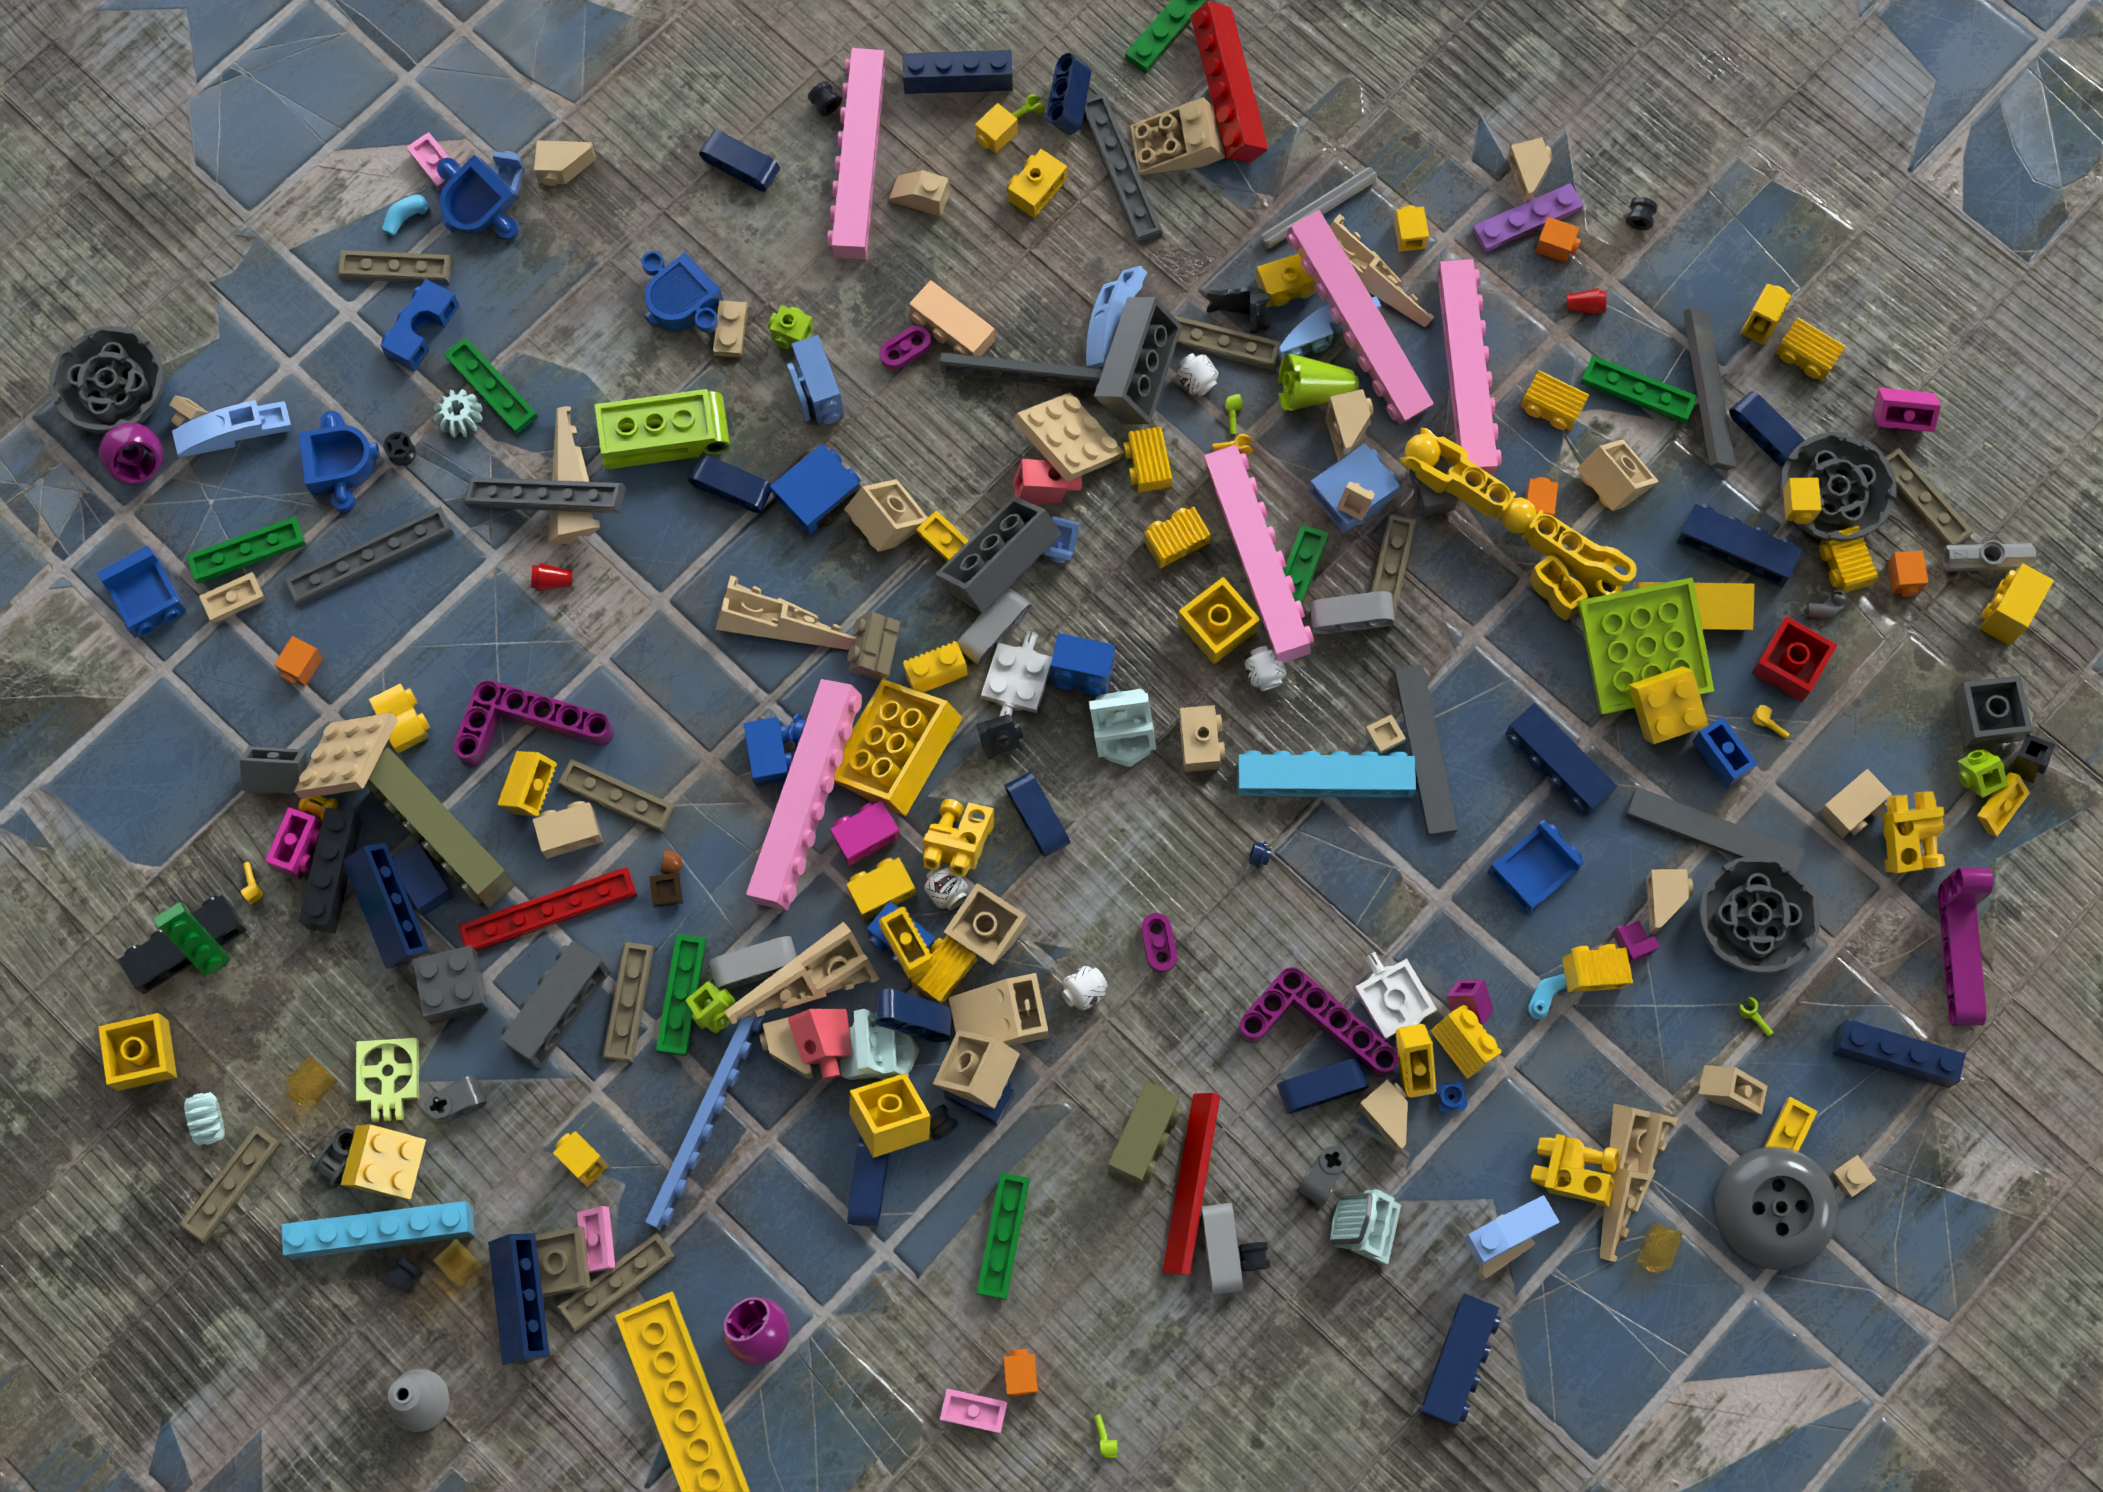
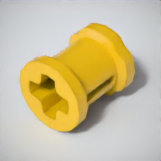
M323 796L300 799L298 810L320 817L322 821L325 807L337 809L338 800L334 798L327 799Z

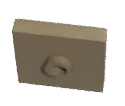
M578 1226L535 1235L543 1297L591 1288L584 1227Z

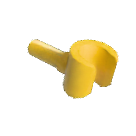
M1239 434L1234 441L1213 443L1212 447L1214 451L1237 445L1241 453L1250 455L1254 450L1246 444L1254 441L1246 434Z
M1765 705L1755 708L1752 716V721L1755 725L1767 726L1782 738L1787 739L1790 734L1770 719L1772 714L1771 708Z
M245 862L243 867L248 886L242 889L241 893L248 900L249 904H253L262 898L263 892L254 879L250 862Z

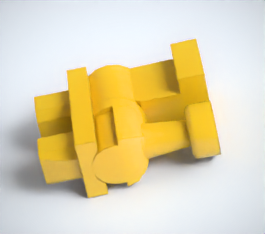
M1933 791L1913 793L1915 808L1908 809L1907 795L1887 796L1888 812L1881 813V819L1884 822L1883 832L1886 839L1888 857L1887 860H1884L1885 872L1902 873L1923 870V868L1945 866L1944 855L1938 854L1937 836L1942 833L1945 827L1942 816H1945L1944 807L1936 806ZM1920 840H1922V842H1923V847H1924V851H1925V855H1922V856H1921Z
M945 799L942 801L939 813L942 816L938 824H931L928 833L925 834L923 839L924 867L936 870L939 869L941 862L950 864V872L953 875L965 877L969 869L975 870L988 834L991 835L994 828V808L968 802L964 812V806L954 799ZM973 813H980L985 819L973 818ZM962 817L958 829L952 828L953 822L960 820Z
M1556 1134V1138H1539L1537 1154L1551 1158L1549 1168L1534 1165L1531 1181L1536 1185L1545 1187L1550 1194L1576 1198L1609 1208L1614 1179L1610 1174L1585 1170L1584 1167L1585 1163L1602 1164L1603 1171L1615 1173L1618 1165L1619 1149L1607 1147L1604 1152L1585 1147L1576 1138Z

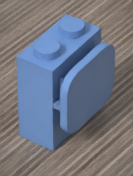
M819 335L792 343L798 372L795 371L793 363L786 365L790 383L804 421L811 420L810 409V412L814 413L818 425L835 423L840 417L844 416L839 388Z
M1364 443L1311 480L1309 493L1340 531L1345 534L1354 526L1361 525L1378 514L1387 506L1388 502L1397 497L1400 481L1393 471H1388L1384 467L1377 451L1374 449L1370 450ZM1350 481L1359 483L1360 487L1368 491L1372 490L1375 494L1363 521L1337 509L1343 492Z

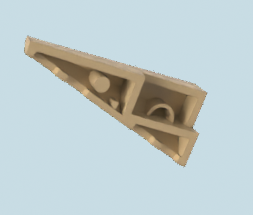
M1339 214L1329 226L1367 291L1423 327H1426L1434 316L1431 313L1428 314L1417 304L1418 298L1414 294L1408 296L1400 288L1399 285L1402 281L1375 251H1371L1360 242L1361 236L1357 232L1353 234L1349 232L1343 225L1345 218Z
M559 407L556 409L552 480L589 482L581 447L575 446L573 436H576L577 431L576 427L571 425V407ZM550 511L548 543L570 544L579 536H591L600 529V522L593 519L592 512Z
M731 575L715 629L849 650L854 645L856 638L841 633V626L834 624L832 627L818 622L817 615L781 598L774 599L761 595V589L756 586L750 590L738 584V578Z
M842 922L724 1011L731 1024H735L738 1019L752 1015L759 1017L765 1015V1011L778 1007L786 1009L826 997V993L842 988L845 990L853 989L854 985L870 981L873 983L878 981L879 977L869 959L863 953L852 931Z
M1613 1104L1610 1148L1619 1149V1159L1615 1173L1607 1172L1615 1182L1609 1208L1604 1207L1600 1258L1616 1262L1615 1250L1621 1237L1626 1238L1629 1229L1626 1228V1224L1631 1213L1638 1212L1656 1171L1653 1169L1656 1156L1659 1151L1665 1150L1667 1143L1663 1140L1669 1127H1675L1678 1118Z

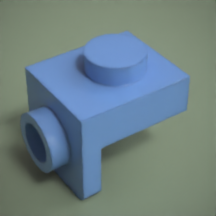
M494 151L493 159L495 166L493 171L518 195L525 171L521 157L511 151H504L503 153Z
M1052 516L1051 519L1062 534L1054 541L1050 548L1043 552V555L1049 556L1048 559L1053 562L1065 563V560L1070 561L1074 555L1080 522Z

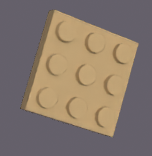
M1071 393L1018 412L1012 420L1066 481L1115 462L1124 454V451L1118 446L1116 441L1109 436L1099 425L1098 421L1089 414L1080 404V401Z
M385 713L330 723L324 729L323 737L317 748L312 752V758L300 775L299 783L294 792L302 799L363 789L398 719L392 713Z

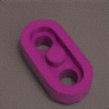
M911 326L885 342L879 352L882 365L890 370H898L925 354L931 347L929 331L923 326ZM916 340H920L922 342V344L918 346L913 345L912 343ZM894 354L899 356V358L896 360H891L889 358L891 355Z
M1161 913L1149 914L1143 920L1141 927L1149 967L1155 972L1166 973L1174 968L1177 961L1171 923ZM1153 926H1159L1162 931L1160 934H1153L1150 929ZM1159 954H1164L1167 957V961L1160 963L1156 957Z

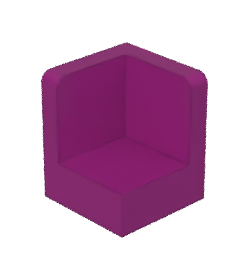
M1639 921L1625 927L1620 925L1612 932L1618 947L1627 948L1629 964L1654 954L1660 947L1655 936L1648 939Z
M1457 980L1447 994L1451 1012L1462 1005H1467L1468 1010L1475 1013L1479 1024L1482 1026L1493 1012V1005L1485 980Z

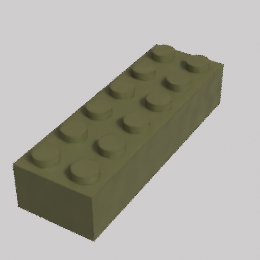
M389 747L381 753L365 785L388 808L390 813L405 826L416 841L420 844L422 843V846L438 864H441L449 876L458 885L462 883L460 886L466 891L467 895L477 905L483 902L489 909L515 886L514 882L498 862Z

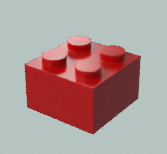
M1786 616L1777 628L1751 674L1803 702L1813 689L1838 644Z

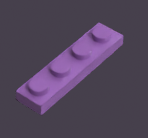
M1569 183L1474 225L1472 232L1484 253L1543 228L1547 217L1561 220L1582 211L1584 205L1572 184Z

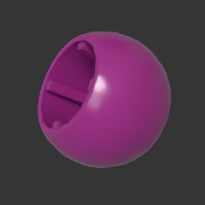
M123 423L113 427L105 434L99 446V459L102 468L112 479L123 484L136 485L147 482L159 471L163 462V448L159 438L148 427L137 423ZM129 445H134V448L129 451L123 450L129 448Z
M750 1297L738 1302L729 1311L723 1324V1339L730 1354L740 1362L749 1365H763L775 1360L783 1353L790 1339L791 1329L787 1314L776 1302L764 1297Z

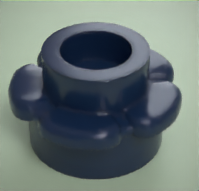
M1255 841L1252 846L1249 864L1255 865L1257 869H1260L1262 864L1267 866L1270 859L1271 848H1267L1266 841L1263 843Z

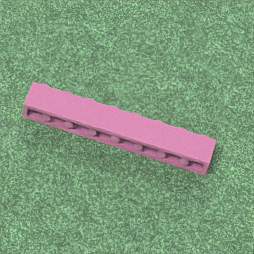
M852 48L851 59L846 58L845 75H849L848 83H843V99H846V107H841L840 123L844 124V129L838 132V148H841V156H836L835 172L839 173L838 181H833V197H836V205H831L830 222H834L833 230L828 231L827 245L832 247L834 258L867 260L886 67L884 50Z
M1320 209L1291 225L1286 232L1288 235L1286 239L1290 248L1294 252L1297 250L1302 259L1301 266L1308 276L1311 275L1316 282L1315 289L1322 300L1326 299L1329 304L1331 318L1336 324L1340 323L1345 332L1343 336L1347 345L1350 348L1354 347L1359 355L1357 358L1358 363L1364 372H1369L1373 379V389L1379 397L1383 396L1388 405L1386 410L1393 421L1397 420L1399 425H1402L1428 410L1434 404Z
M1473 259L1440 261L1437 280L1456 444L1467 450L1468 459L1494 477L1497 467L1501 466L1502 457L1501 450L1496 449L1495 440H1498V425L1493 423L1492 414H1495V399L1490 397L1489 388H1492L1491 371L1486 369V363L1489 362V348L1483 344V337L1486 336L1485 320L1480 319V312L1483 311L1482 295L1477 294V286L1480 285L1479 269L1474 268Z
M1233 445L1204 455L1208 474L1272 649L1275 650L1277 660L1285 663L1311 654L1310 643L1314 642L1313 634L1310 627H1304L1301 618L1305 617L1300 600L1295 602L1292 593L1296 592L1291 576L1285 577L1282 569L1286 567V562L1282 551L1276 552L1273 543L1277 542L1273 527H1267L1264 519L1268 518V514L1263 501L1258 503L1255 494L1259 493L1255 478L1248 477L1246 470L1250 469L1246 454H1240L1237 445Z
M824 679L820 680L746 892V896L758 905L788 911L791 902L796 897V887L800 875L805 871L809 849L815 842V832L819 820L824 816L828 794L833 790L837 768L843 761V750L847 740L852 735V724L856 713L860 711L862 705V695L851 684Z

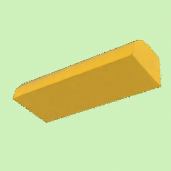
M1633 582V589L1665 582ZM1694 583L1702 629L1753 630L1754 584Z

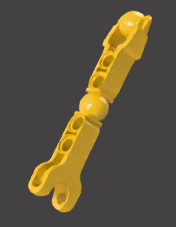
M1421 428L1420 434L1415 435L1407 442L1404 453L1405 457H1401L1399 461L1403 466L1413 470L1419 480L1437 493L1446 491L1453 494L1483 515L1494 517L1496 522L1500 518L1502 525L1508 531L1515 534L1523 533L1521 538L1523 540L1526 538L1533 548L1547 557L1553 555L1561 560L1567 570L1577 577L1586 592L1594 597L1621 592L1622 586L1630 583L1635 577L1637 568L1632 559L1615 548L1599 546L1554 516L1543 514L1541 509L1537 513L1535 506L1529 500L1522 497L1514 498L1516 495L1514 491L1511 493L1504 483L1467 458L1468 452L1465 448L1445 437L1435 436L1427 428ZM1440 456L1453 465L1448 470V475L1433 468L1438 463ZM1466 481L1472 482L1475 487L1470 486ZM1490 497L1496 498L1499 503L1494 502ZM1538 528L1543 529L1547 535L1542 534ZM1562 544L1567 545L1571 551L1566 550ZM1615 566H1622L1625 568L1627 575H1621L1613 568ZM1602 581L1611 586L1612 592H1607L1603 589Z

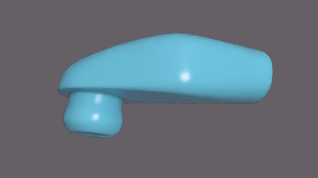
M418 194L396 202L389 208L381 231L387 235L395 236L406 219L414 214L419 213L422 215L428 211V202H426L423 196Z
M1564 973L1543 979L1537 985L1528 1006L1529 1014L1533 1018H1544L1549 1011L1553 996L1559 991L1568 988Z

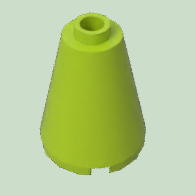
M1287 354L1288 357H1283L1278 384H1283L1284 393L1278 394L1281 407L1284 410L1293 411L1329 403L1331 396L1356 391L1359 388L1358 376H1355L1351 369L1295 354Z

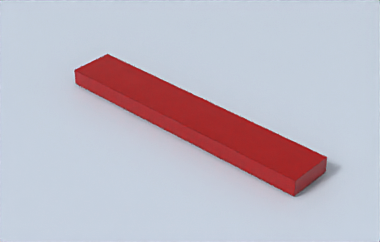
M624 867L460 924L458 928L464 947L471 945L478 952L636 897L637 893L629 869Z
M1215 1093L1193 1094L1162 1273L1190 1275L1221 1096Z

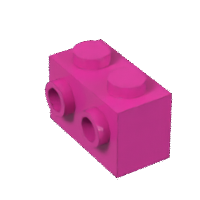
M1878 388L1873 416L1877 425L1883 428L1935 432L1941 404L1935 393Z
M882 800L876 804L875 802L867 803L860 808V813L851 818L849 816L840 818L834 823V827L830 829L834 841L849 866L900 838L899 829Z
M288 807L265 862L274 871L301 880L303 873L308 872L313 860L311 855L317 845L322 823L313 815Z

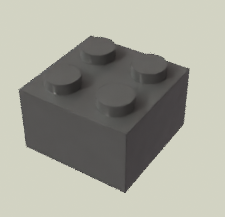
M2021 675L1962 682L1953 692L1965 748L2019 742L2025 739L2027 733L2030 734L2033 731Z
M471 945L412 959L422 1014L430 1024L489 1010L479 956Z

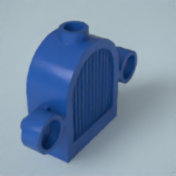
M473 155L462 167L452 158H444L438 163V175L448 181L441 191L439 202L442 215L444 216L441 222L452 233H455L458 229L469 233H479L495 224L496 233L504 239L511 240L518 235L520 230L518 222L511 217L502 215L520 197L482 158Z
M649 251L645 253L641 259L643 270L646 274L654 276L648 282L645 289V301L648 311L643 316L653 328L657 325L671 332L684 331L695 324L701 332L709 333L714 331L718 326V318L714 309L719 306V300L723 301L720 288L685 252L666 267L664 259L659 252Z
M327 411L320 418L322 429L298 433L306 487L312 495L334 491L331 495V503L338 512L347 513L353 510L356 505V498L348 488L361 485L371 476L375 468L376 459H380V451L377 442L369 443L366 436L359 429L345 425L342 416L338 412Z

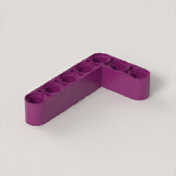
M484 680L474 688L453 748L458 758L466 766L473 767L480 764L485 757L499 717L600 746L612 740L614 731L609 719L603 713L495 681ZM487 693H496L491 701H483ZM514 701H523V704L520 708L515 710L510 709V706ZM541 709H551L546 717H537ZM571 716L578 717L574 725H565L567 718ZM486 719L482 727H473L476 720ZM596 725H605L603 732L599 734L592 733V729ZM467 746H476L473 753L469 755L463 754V750Z
M1957 868L1940 883L1938 888L1948 1016L1951 1025H1984L1986 1021V1001L1976 905L1992 892L1993 874L1990 868Z
M1296 967L1284 969L1243 1015L1239 1024L1238 1032L1242 1040L1247 1043H1257L1292 1005L1352 1057L1359 1058L1360 1063L1377 1077L1389 1076L1398 1064V1054L1393 1047ZM1288 977L1295 978L1299 983V987L1297 989H1288L1284 985L1283 980ZM1312 996L1320 999L1322 1006L1318 1009H1312L1307 1005L1306 999ZM1274 999L1279 1003L1280 1009L1274 1012L1269 1011L1265 1008L1264 1002ZM1333 1016H1339L1344 1020L1345 1026L1339 1029L1334 1028L1330 1024L1329 1019ZM1249 1021H1255L1260 1025L1261 1030L1256 1034H1251L1247 1032L1244 1025ZM1357 1035L1365 1037L1368 1046L1365 1048L1356 1047L1352 1040L1353 1037ZM1378 1055L1387 1056L1391 1061V1066L1387 1068L1380 1067L1376 1063V1057Z

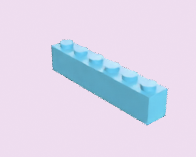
M1246 751L1244 754H1239L1237 761V796L1413 798L1416 791L1415 756H1407L1405 752H1393L1390 756H1378L1376 752L1349 755L1348 752L1337 751L1331 755H1320L1316 751H1306L1302 755H1291L1288 751H1276L1273 755H1261L1260 751Z
M467 1201L282 1224L283 1255L290 1259L475 1236L473 1206Z

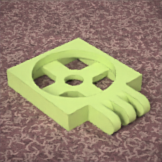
M417 1038L356 1041V1101L358 1103L371 1102L372 1122H379L381 1109H383L384 1121L392 1120V1109H395L396 1120H403L404 1100L419 1099V1040ZM395 1047L405 1049L410 1055L412 1063L398 1064L395 1061ZM382 1048V1061L378 1065L365 1066L366 1056L372 1050ZM386 1065H391L394 1068L393 1074L390 1076H384L382 1073ZM399 1076H411L407 1085L395 1093V1081ZM366 1078H379L382 1081L381 1095L371 1092L365 1086Z

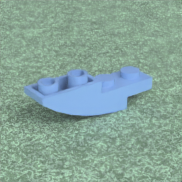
M1141 266L1123 270L1117 281L1103 285L1094 305L1089 323L1086 347L1088 368L1104 367L1127 297H1134L1143 286L1142 282L1147 272Z
M1377 296L1372 297L1375 305L1380 311L1381 304ZM1329 304L1306 317L1286 337L1279 348V363L1282 362L1283 357H1288L1287 354L1303 357V355L1311 352H1323L1332 344L1334 333H1345L1340 323L1336 324L1331 318Z
M256 400L225 407L195 418L173 430L172 434L179 458L235 447V441L292 430L285 401L257 406Z

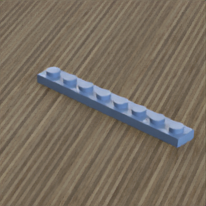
M752 1015L740 1020L645 1221L649 1227L660 1231L663 1225L667 1226L670 1223L674 1214V1209L671 1207L676 1197L681 1198L686 1189L687 1181L684 1179L689 1169L694 1170L701 1155L698 1153L702 1141L707 1142L714 1127L711 1125L715 1113L719 1115L722 1112L726 1103V1098L723 1096L728 1086H734L739 1075V1070H736L741 1059L745 1060L748 1057L752 1047V1043L749 1041L754 1032L758 1033L760 1031L765 1016L756 1017Z

